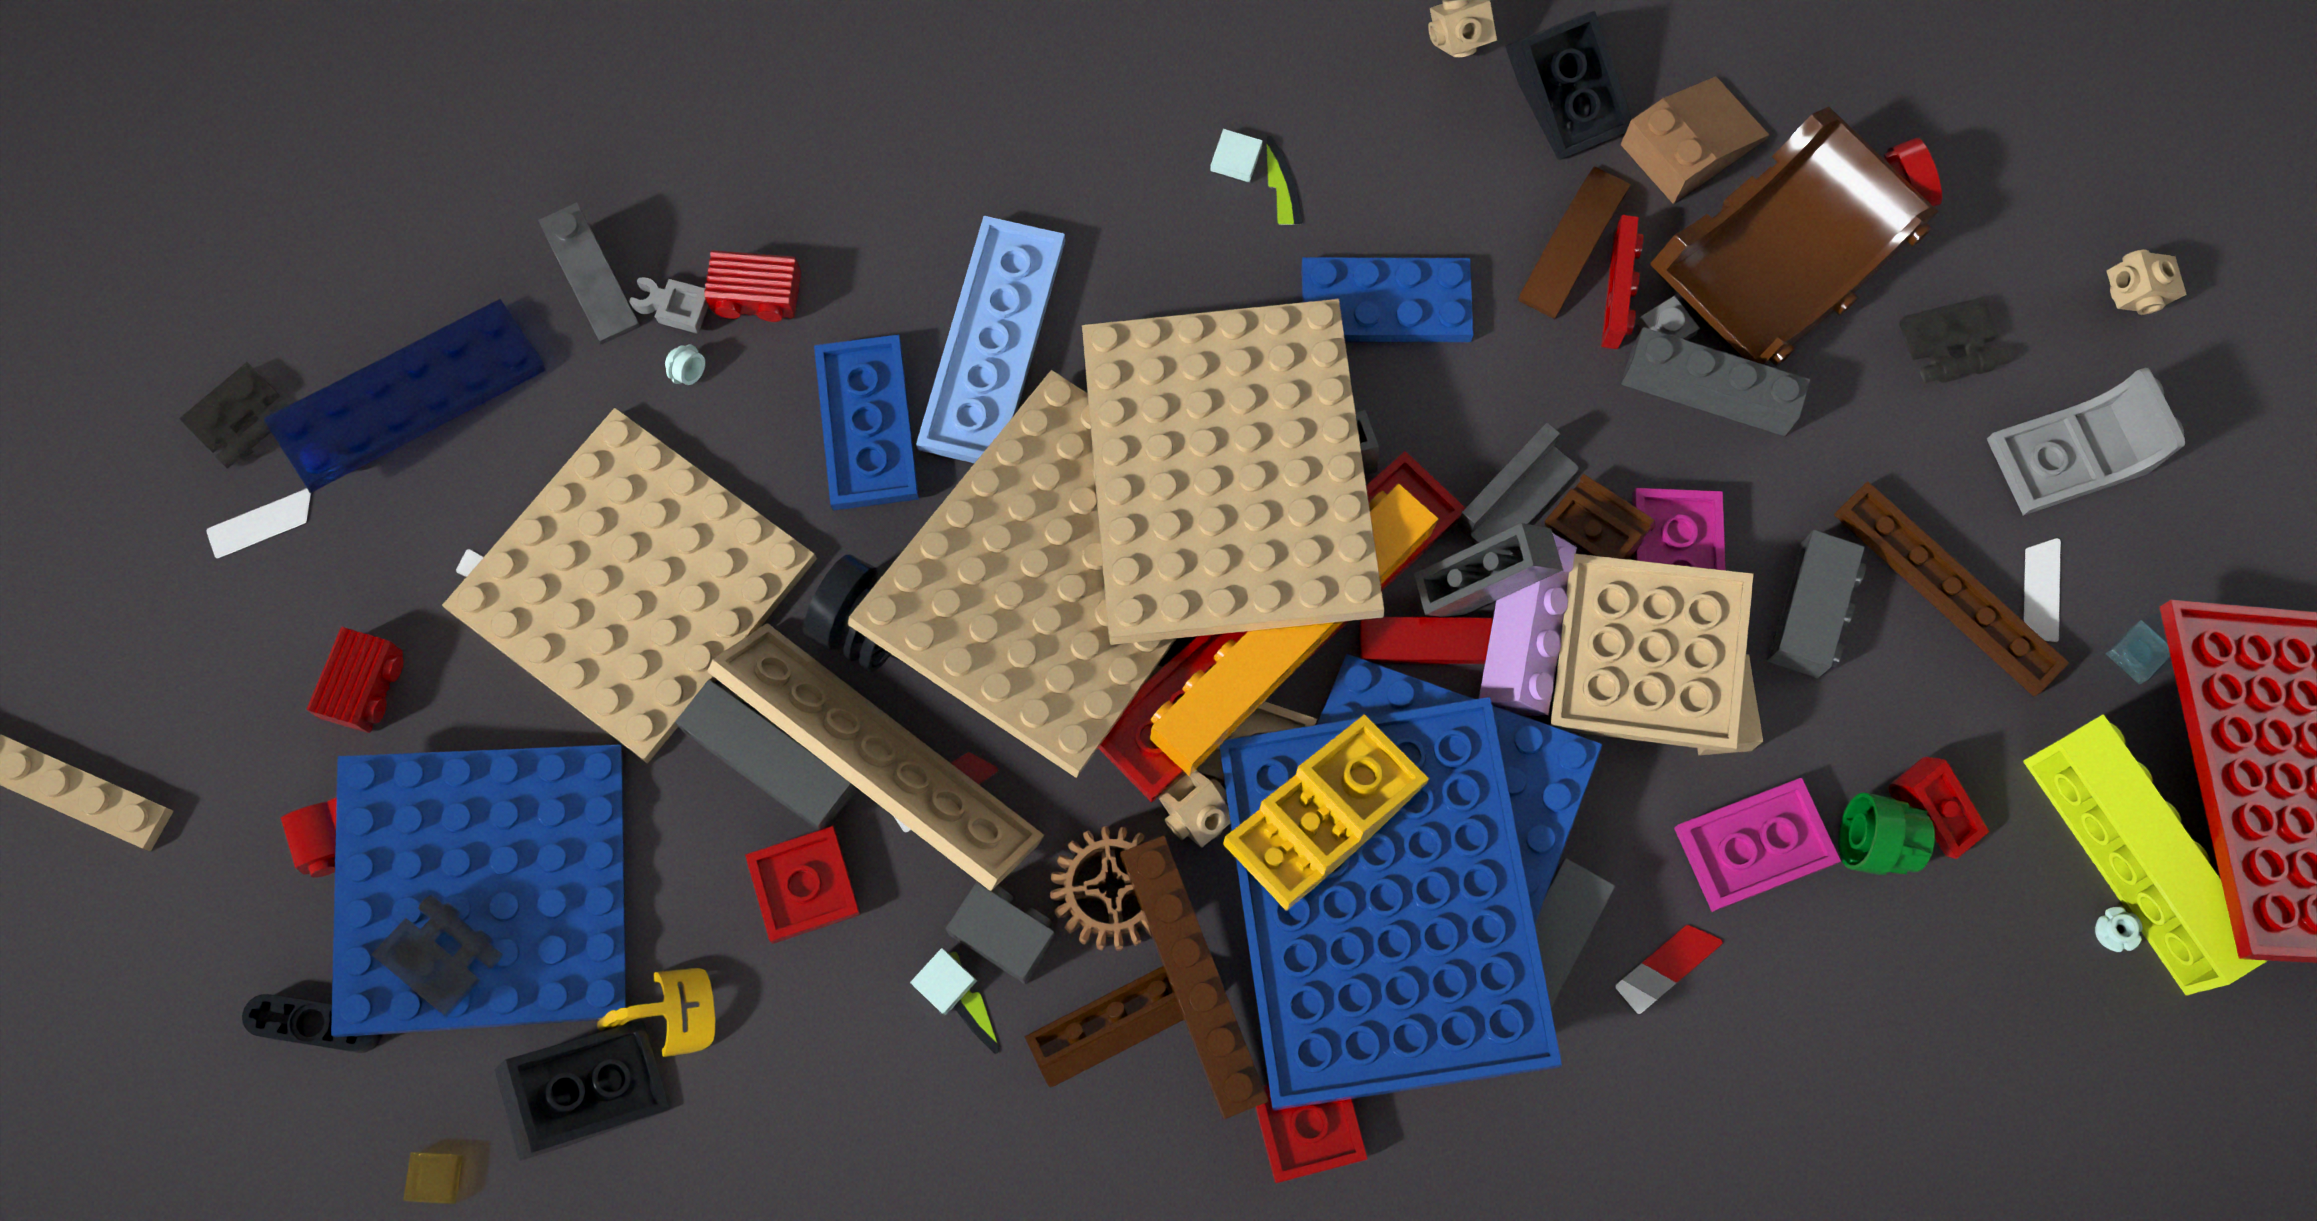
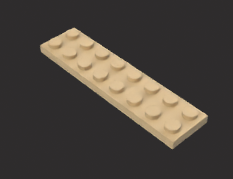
M768 623L712 659L707 671L988 890L992 891L1040 844L1044 834Z

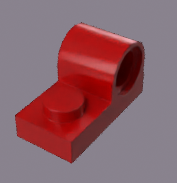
M1922 757L1888 786L1893 799L1908 802L1910 807L1928 811L1927 815L1932 820L1934 826L1935 840L1947 857L1958 859L1989 832L1950 765L1944 759Z

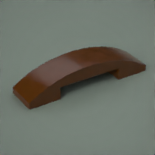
M1595 166L1592 168L1554 231L1526 282L1518 301L1553 319L1557 317L1608 223L1615 215L1631 184Z

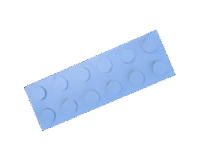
M983 216L916 445L919 451L975 463L1018 411L1065 245V234Z

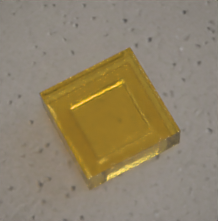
M411 1152L403 1201L456 1204L463 1156Z

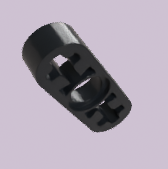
M271 994L255 996L246 1004L242 1013L243 1025L252 1035L354 1053L368 1052L378 1045L383 1035L358 1036L356 1042L354 1036L334 1037L331 1035L332 1004ZM270 1009L279 1014L289 1015L288 1023L269 1021L265 1025V1022L258 1020L261 1011H268ZM318 1010L324 1017L323 1029L317 1035L307 1037L302 1031V1020L309 1012Z

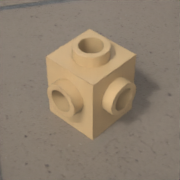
M1442 0L1443 4L1430 8L1432 22L1428 24L1430 38L1435 46L1453 57L1472 55L1477 51L1476 47L1497 41L1490 0Z
M2137 250L2125 255L2122 258L2123 262L2106 270L2111 285L2110 293L2117 309L2137 311L2140 315L2151 314L2187 295L2175 256L2150 253L2149 250Z
M1197 770L1190 776L1184 772L1158 796V799L1169 813V816L1165 819L1169 828L1179 839L1183 840L1188 836L1201 848L1212 839L1218 837L1223 829L1231 823L1229 808L1226 804V790L1214 778L1209 780Z

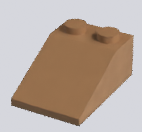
M1715 76L1661 99L1630 121L1621 146L1666 197L1675 204L1769 137V134Z

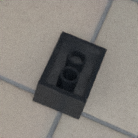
M1595 10L1505 45L1518 85L1558 160L1626 133L1632 118Z
M644 1020L508 1058L495 1069L519 1161L567 1147L670 1110Z

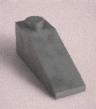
M576 202L539 219L538 221L601 345L639 328L640 325L578 203Z

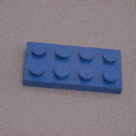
M1302 257V303L1339 299L1345 342L1472 341L1473 316L1470 258Z
M899 334L814 345L832 510L919 500Z

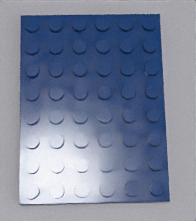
M1490 697L1368 717L1429 780L1370 839L1289 910L1286 911L1236 858L1273 1110L1554 1069L1562 1066ZM1359 718L1225 740L1219 747L1232 831L1257 812L1265 798L1296 775L1299 765Z

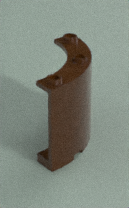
M1829 106L1811 114L1772 156L1777 162L1773 167L1770 166L1757 179L1751 176L1724 200L1722 209L1716 216L1711 218L1706 214L1692 225L1675 234L1650 263L1744 359L1763 365H1768L1772 362L1776 367L1779 366L1795 351L1796 348L1793 345L1824 321L1830 314L1835 311L1840 316L1847 311L1859 298L1855 292L1888 263L1907 243L1912 247L1919 243L1932 229L1928 222L1939 212Z

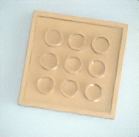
M1574 554L1573 568L1568 576L1566 592L1568 604L1563 617L1551 726L1567 732L1735 753L1738 742L1754 574Z

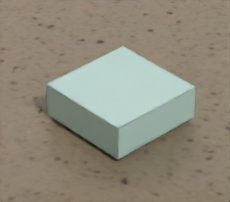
M1223 129L1211 162V171L1250 182L1262 149L1263 140Z
M941 948L910 983L942 1014L947 1015L977 980L945 949Z

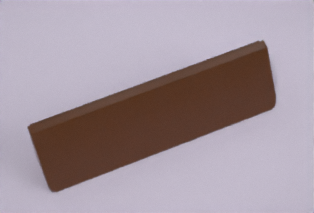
M1161 966L1024 1037L1048 1087H1054L1183 1021L1184 1018L1165 969Z

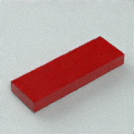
M1382 617L1359 620L1360 659L1371 663L1485 664L1493 618Z

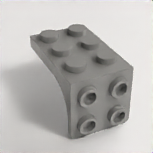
M2149 368L2135 371L2118 386L2091 400L1994 432L1987 438L2023 516L2147 475L2185 445L2183 426L2174 417L2164 397L2162 384L2158 379L2154 378Z

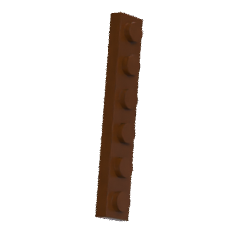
M1868 481L1835 512L1834 516L2033 697L2040 694L2069 664L2064 657Z
M1165 836L1122 851L1120 853L1121 859L1222 1119H1227L1269 1102Z

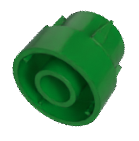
M1869 793L1857 794L1847 805L1840 824L1838 845L1843 864L1851 870L1877 875H1886L1887 872L1907 875L1908 871H1921L1932 856L1935 841L1934 826L1932 820L1927 815L1928 811L1910 807L1908 802Z

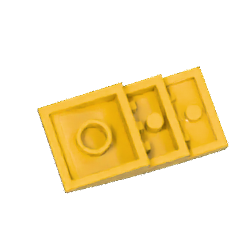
M1364 714L1299 765L1296 775L1265 798L1257 812L1225 836L1223 845L1287 911L1385 825L1427 784L1429 778Z

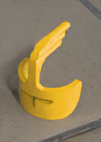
M701 968L655 972L654 981L660 982L664 994L662 1002L634 1005L628 1008H620L617 1011L611 1010L597 1024L599 1031H604L606 1028L623 1026L631 1020L663 1015L667 1020L666 1042L662 1048L663 1057L701 1051L710 1046L715 1035L714 1000L708 974ZM678 983L682 985L685 1004L697 1002L699 1004V1007L686 1009V1032H683L682 1008Z

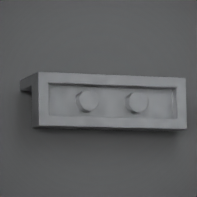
M1546 423L1461 513L1456 527L1474 543L1478 544L1520 523L1530 524L1573 478L1579 469L1573 461L1554 446L1560 433Z

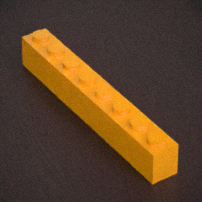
M1400 484L1388 495L1381 491L1369 503L1380 584L1431 536L1438 521V518ZM1344 621L1248 631L1237 643L1230 639L1214 656V660L1217 663L1206 673L1202 670L1197 671L1186 682L1182 689L1185 694L1175 704L1167 701L1156 711L1151 718V722L1154 725L1151 729L1150 740L1190 776Z

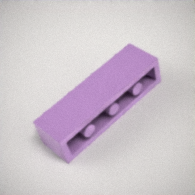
M1554 534L1563 571L1496 600L1479 699L1490 697L1493 706L1521 716L1548 715L1553 693L1557 660L1561 647L1563 617L1568 604L1566 595L1569 572L1572 571L1574 554H1576L1577 549L1574 545Z

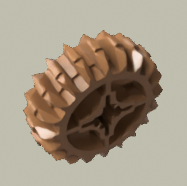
M1103 826L1101 827L1102 840L1095 842L1093 834L1090 831H1086L1083 833L1087 847L1082 849L1077 842L1071 841L1068 847L1075 858L1072 860L1064 855H1059L1057 858V863L1067 872H1053L1051 874L1052 882L1064 886V888H1058L1050 892L1051 900L1066 901V903L1055 909L1056 917L1064 918L1072 915L1073 917L1065 925V930L1070 934L1082 926L1083 930L1080 933L1079 941L1084 945L1089 942L1093 933L1098 935L1096 941L1098 950L1105 949L1107 937H1114L1116 951L1123 950L1122 936L1128 934L1134 946H1138L1141 944V938L1137 930L1142 927L1148 935L1151 936L1142 910L1133 918L1123 922L1122 906L1128 898L1136 895L1128 875L1121 872L1117 867L1115 854H1120L1122 851L1143 844L1145 836L1139 832L1135 835L1132 843L1127 842V828L1120 827L1118 839H1110L1109 827ZM1101 856L1102 870L1095 879L1084 881V885L1075 886L1077 876L1082 868L1092 859ZM1109 867L1112 868L1113 879H1117V886L1120 883H1123L1125 888L1118 889V897H1116L1117 908L1115 910L1112 908L1111 898L1107 897V891L1103 894L1099 891V889L1107 886ZM1086 899L1087 902L1094 901L1103 904L1108 912L1109 924L1098 922L1087 916L1080 909L1076 900Z

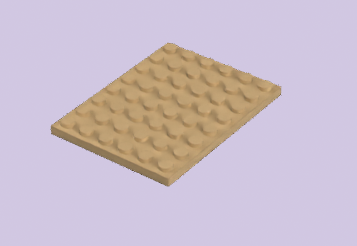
M1339 299L1082 325L1110 645L1382 618L1384 616V605Z
M1051 370L849 616L848 625L1076 778L1177 638L1110 645L1088 393Z

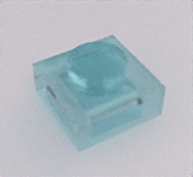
M2140 620L2107 651L2106 655L2140 685L2147 681L2170 657L2168 643Z

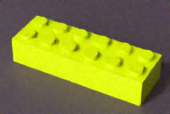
M2104 714L2023 761L2127 912L2134 913L2140 919L2143 927L2141 932L2185 995L2230 985L2267 962L2265 960L2239 959L2222 882L2210 865V859L2206 850L2199 843L2192 840L2181 824V817L2176 808L2163 799L2153 785V778L2149 770L2143 764L2136 761L2125 745L2122 732L2114 724L2109 723Z

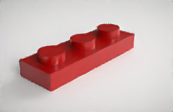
M1622 215L1613 233L1601 347L1618 349L1624 336H1631L1633 332L1636 311L1629 309L1630 297L1636 296L1640 273L1633 271L1634 259L1640 258L1644 235L1637 233L1639 217Z

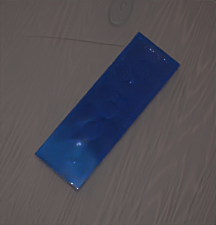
M501 299L263 419L309 493H312L546 370L543 361Z

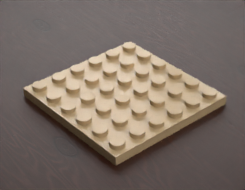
M614 408L442 606L648 764L678 728L675 721L708 680H711L713 683L716 682L717 679L707 672L712 659L759 629L817 558L813 552Z

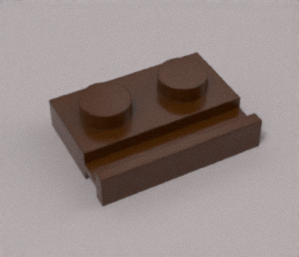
M1585 474L1580 477V482L1574 489L1571 488L1545 520L1546 528H1551L1553 533L1574 545L1586 555L1627 560L1643 543V538L1647 533L1656 527L1653 518Z

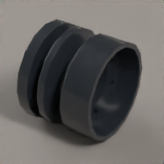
M849 554L844 555L833 565L817 588L804 619L803 632L806 637L830 650L837 649L845 642V658L850 661L859 659L861 667L872 672L879 669L890 657L891 653L849 626L848 620L849 616L877 583L878 572L876 567Z

